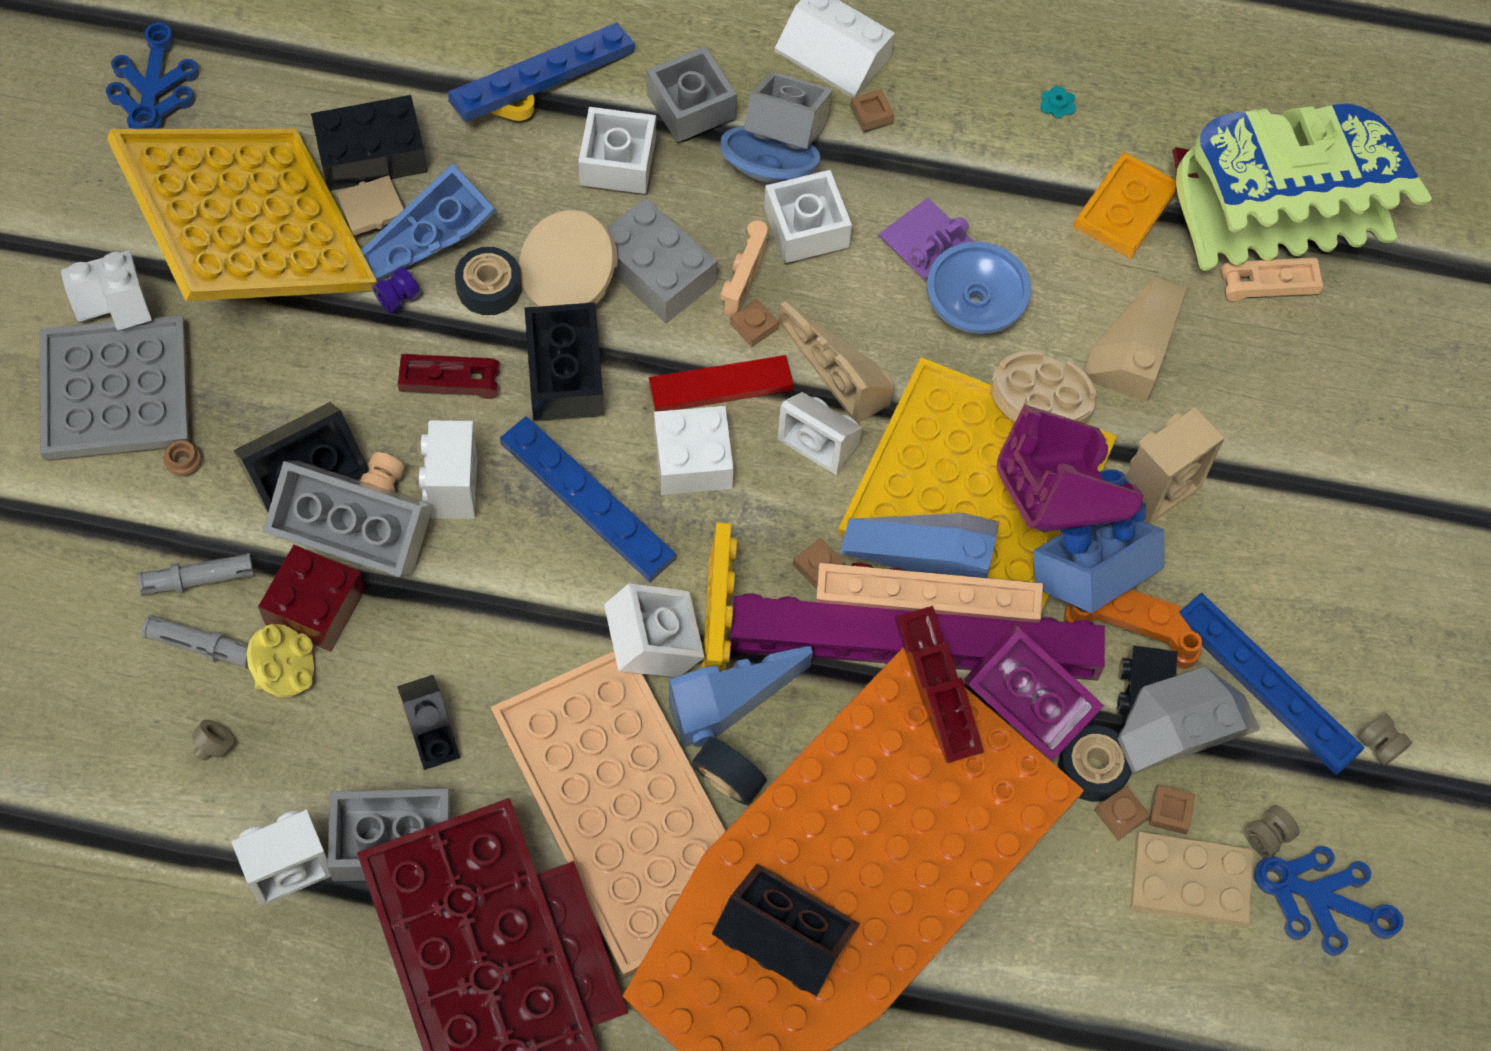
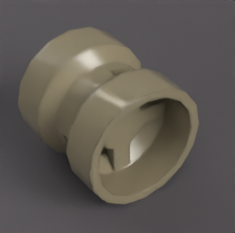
M1387 713L1375 720L1358 736L1365 746L1372 747L1375 750L1376 758L1383 766L1396 759L1413 743L1405 733H1399L1394 728L1395 722Z
M1273 805L1264 812L1261 821H1253L1245 827L1244 833L1248 842L1257 853L1265 858H1271L1279 852L1282 843L1291 842L1299 836L1300 831L1294 818L1284 808Z

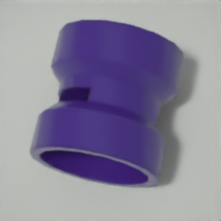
M402 266L391 273L390 279H380L372 285V290L377 300L390 314L399 310L405 300L412 301L421 294L413 276Z

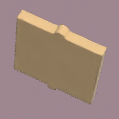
M389 175L367 183L360 182L357 186L336 192L353 236L375 228L382 229L384 225L389 224L404 210Z

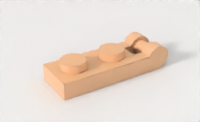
M756 220L749 223L745 251L743 254L738 252L732 268V272L735 273L732 281L726 280L720 300L725 301L724 315L731 317L741 310L765 254L768 228L762 221Z
M1317 258L1278 259L1271 261L1255 260L1246 261L1242 265H1234L1228 262L1221 267L1223 279L1228 283L1225 291L1229 301H1240L1246 297L1320 294L1323 289ZM1241 277H1249L1250 281L1241 282Z

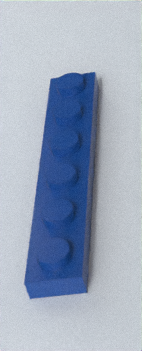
M614 23L448 91V101L462 119L468 122L634 52L635 42L618 23Z
M527 416L500 437L501 445L647 581H653L676 560V553Z

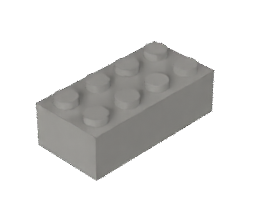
M283 461L263 532L397 577L413 575L433 505L301 461Z

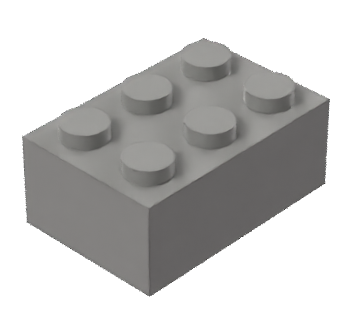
M644 198L607 227L614 238L618 254L617 267L614 268L613 275L664 323H668L716 284L717 261L647 198Z
M449 789L330 792L327 868L333 882L366 881L357 852L452 819V801Z

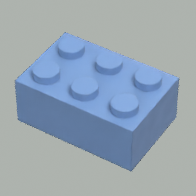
M1144 521L1135 523V537L1131 540L1122 541L1113 537V526L1110 523L1096 524L1092 529L1091 545L1088 546L1086 552L1080 554L1068 552L1062 544V534L1034 550L1035 583H1043L1042 591L1052 597L1077 606L1083 611L1093 613L1164 568V529Z

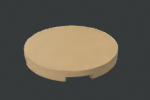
M565 210L556 212L541 220L531 230L523 244L519 259L521 283L527 295L538 306L592 302L596 304L607 293L605 290L611 281L614 268L617 267L618 254L612 234L601 221L581 211Z
M1022 351L1005 357L996 368L990 387L996 405L1013 421H1016L1023 405L1026 404L1086 423L1092 415L1097 396L1092 381L1077 365L1069 360L1065 364L1059 360L1046 357L1042 351Z

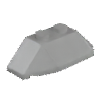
M1202 667L1142 687L1129 712L1125 726L1118 736V741L1132 774L1257 732L1260 728L1245 695L1207 667Z

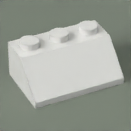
M800 0L795 6L775 46V52L853 98L863 91L891 58L895 33L840 0Z

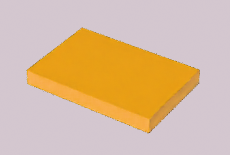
M1123 151L1075 219L1073 227L1132 259L1176 195V179Z

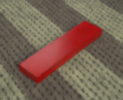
M786 355L648 377L655 412L679 410L793 391V381Z

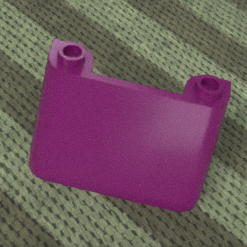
M1026 404L1023 405L998 456L997 472L1029 528L1048 532L1128 520L1138 513L1144 496L1134 484L1125 483L1120 486L1104 481L1097 467L1106 459L1108 445L1099 428Z

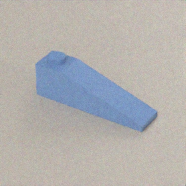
M807 646L772 653L766 656L759 664H754L749 659L738 660L734 664L735 666L729 670L719 671L718 666L714 665L669 679V710L683 746L686 747L692 744L696 747L704 746L709 738H715L811 667L813 654L811 647Z

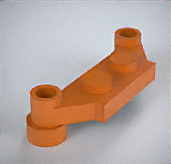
M1131 589L1093 613L1083 611L1079 607L1069 604L1063 616V622L1073 623L1078 620L1093 622L1100 620L1168 643L1171 646V651H1178L1177 667L1181 669L1193 667L1201 655L1202 639L1198 633L1191 630L1179 613L1181 606Z

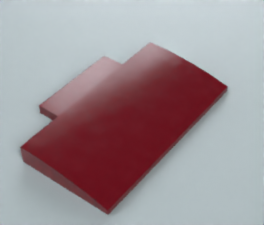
M510 798L357 852L423 1051H599L591 1027L628 1014L575 862L572 861L536 874Z

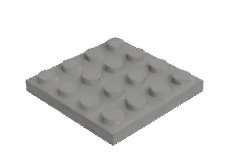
M183 315L151 318L152 321L118 331L114 322L40 329V454L43 460L167 448L171 443L178 440L190 442L186 330Z

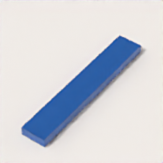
M1202 592L1179 612L1191 630L1200 635L1202 639L1201 646L1336 776L1365 749L1362 744Z

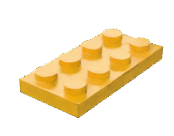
M716 522L709 553L703 640L705 658L702 659V668L717 665L719 671H725L726 663H729L731 641L727 639L733 614L730 598L734 590L735 572H732V565L736 557L737 538L730 537L731 524Z

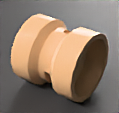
M375 452L368 462V472L364 473L359 481L395 492L394 483L401 479L405 466L391 455Z

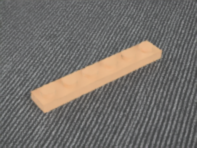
M819 563L816 603L916 611L933 606L935 614L1039 623L1041 620L1043 583Z

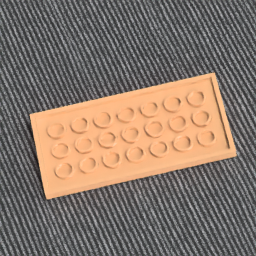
M613 651L490 707L566 864L572 861L575 862L597 927L624 979L636 973L703 854L724 834L725 829L643 674L618 671Z

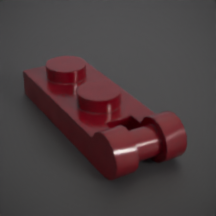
M401 354L397 385L401 392L478 395L484 399H493L498 395L499 385L495 380L500 374V362L493 358ZM472 373L481 374L482 378L471 379Z

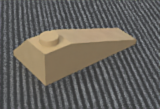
M1157 277L1150 281L1092 347L1084 368V372L1092 383L1144 401L1148 400L1187 287Z
M787 301L780 304L778 322L847 414L857 424L891 405L894 384L887 372H881L872 360Z

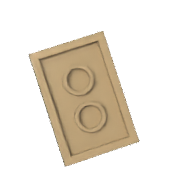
M1138 832L1135 843L1130 910L1246 928L1250 920L1254 849Z

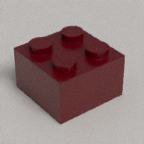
M293 544L258 608L265 625H285L295 630L298 634H306L311 639L313 645L332 652L360 601L365 587L360 571Z

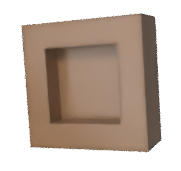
M882 89L851 98L850 107L862 131L893 122L894 113Z
M758 299L730 317V325L751 348L778 330L779 322Z
M822 538L815 541L793 560V566L816 589L819 563L845 565V562Z
M1158 785L1155 789L1148 825L1187 834L1196 794Z
M1127 786L1097 805L1094 810L1118 841L1148 821L1150 814Z

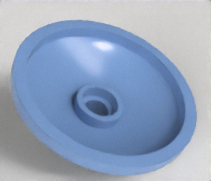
M744 126L732 128L721 137L720 150L726 160L746 176L762 183H777L810 175L819 166L820 154L812 144L807 149H793L786 146L785 142L757 138L752 132L745 131Z
M966 242L950 247L936 258L928 274L927 295L935 312L949 325L968 333L989 334L1004 330L1020 319L1029 303L1031 283L1023 264L1008 250L986 242ZM971 298H978L980 302L973 301Z

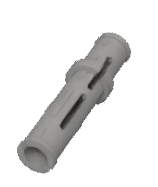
M250 553L182 566L179 563L171 564L170 568L137 573L141 596L175 590L176 593L184 592L183 588L254 576Z
M148 615V618L146 617L141 631L143 638L205 655L207 660L213 662L221 660L248 669L246 654L248 644L226 638L224 633L201 631L183 624L164 620L154 615Z

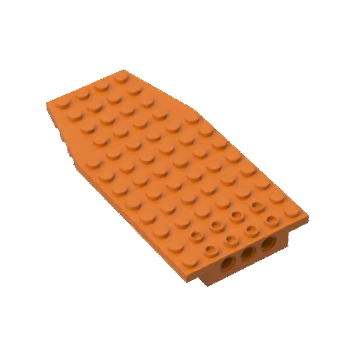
M903 647L703 854L622 995L623 1000L677 1051H830L850 1039L851 1036L877 1021L1076 802L1084 792V789L967 688L965 690L984 752L946 763ZM756 864L761 865L860 923L817 997L808 991L798 989L788 979L774 971L761 967L756 960L739 950L729 948L722 940L712 935L730 896Z

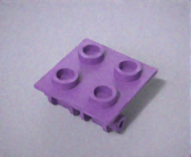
M929 198L918 204L878 235L924 280L928 278L930 268L936 258L945 250L961 243L974 242L966 234L969 224L965 218L950 219Z

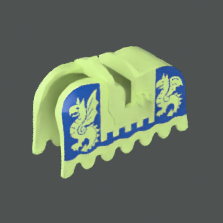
M1335 104L1314 109L1313 106L1293 108L1285 111L1282 115L1270 114L1267 109L1263 108L1219 116L1203 128L1196 139V146L1188 151L1181 160L1176 176V187L1180 205L1193 240L1199 267L1204 271L1211 270L1218 263V253L1226 255L1228 260L1234 265L1244 264L1248 259L1249 248L1254 249L1260 258L1271 261L1278 254V244L1286 246L1288 251L1294 256H1302L1306 253L1308 249L1307 240L1315 241L1321 250L1330 252L1338 244V235L1343 236L1353 247H1361L1365 244L1367 240L1366 231L1373 232L1377 239L1383 243H1392L1398 236L1395 232L1389 209H1394L1398 206L1400 202L1399 193H1405L1411 202L1416 205H1426L1432 199L1414 170L1393 129L1379 115L1362 106L1352 104ZM1197 172L1199 178H1190L1188 174Z

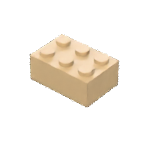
M1196 407L1184 415L1181 412L1176 413L1166 422L1164 429L1157 434L1154 431L1149 432L1137 444L1139 449L1130 461L1132 466L1125 475V479L1128 483L1136 485L1144 495L1142 502L1146 504V519L1144 520L1146 523H1153L1202 487L1225 439Z

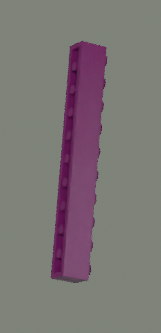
M754 593L734 596L730 651L772 654L810 646L813 652L812 658L888 664L904 647L894 617L913 611L806 602L791 596H784L779 599L763 598L761 595ZM936 614L943 640L948 642L955 668L959 670H972L1014 624L1075 679L1098 681L1105 667V625H1094L1093 622L1088 620H1078L1073 623L1058 622L1051 617H1041L1039 623Z

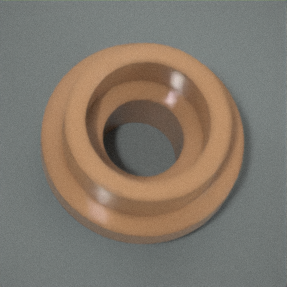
M178 440L167 447L163 460L170 473L184 476L191 474L198 468L201 462V455L194 444ZM188 457L186 461L177 463L179 458Z

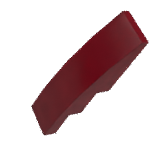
M930 606L894 617L920 697L946 763L983 753L984 749L963 680L958 678L948 642L943 640L934 607Z

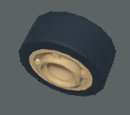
M480 247L469 251L460 259L455 269L456 291L461 303L471 312L480 315H497L509 310L517 302L521 294V273L516 259L507 251L496 247ZM485 280H494L492 282H483Z
M1100 725L1085 726L1060 753L1058 768L1084 789L1079 799L1090 802L1105 801L1120 791L1131 776L1132 771L1118 741L1119 734L1113 729ZM1087 759H1098L1104 768L1095 769L1091 767Z
M709 738L692 761L694 768L709 784L722 794L743 805L749 806L767 782L764 774L746 756L715 738Z

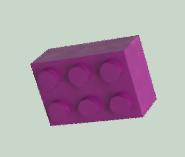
M1016 624L1007 631L964 678L965 682L1051 761L1065 749L1104 706Z

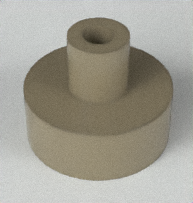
M212 720L201 721L192 734V739L197 745L194 754L201 760H207L210 755L223 757L234 742L231 733L221 724Z

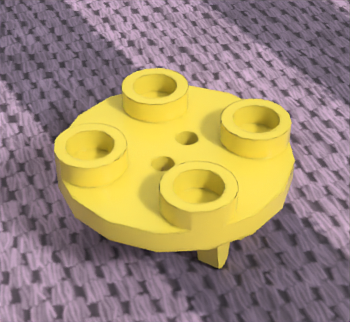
M270 624L256 631L249 640L246 653L248 668L255 680V689H264L266 692L277 697H292L308 689L312 685L314 672L313 655L311 652L313 644L311 639L306 634H298L295 630L280 624Z

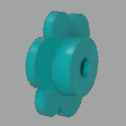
M1054 86L1050 91H1044L1041 95L1040 109L1045 114H1052L1054 118L1061 119L1064 115L1070 116L1076 111L1075 95L1070 92L1066 93L1062 86Z

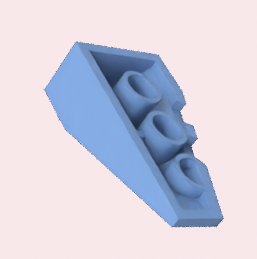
M452 163L363 247L361 252L376 280L379 281L390 276L400 266L406 268L472 235L497 210Z
M966 513L853 518L848 521L840 554L914 572H937L946 575L986 578L999 521Z

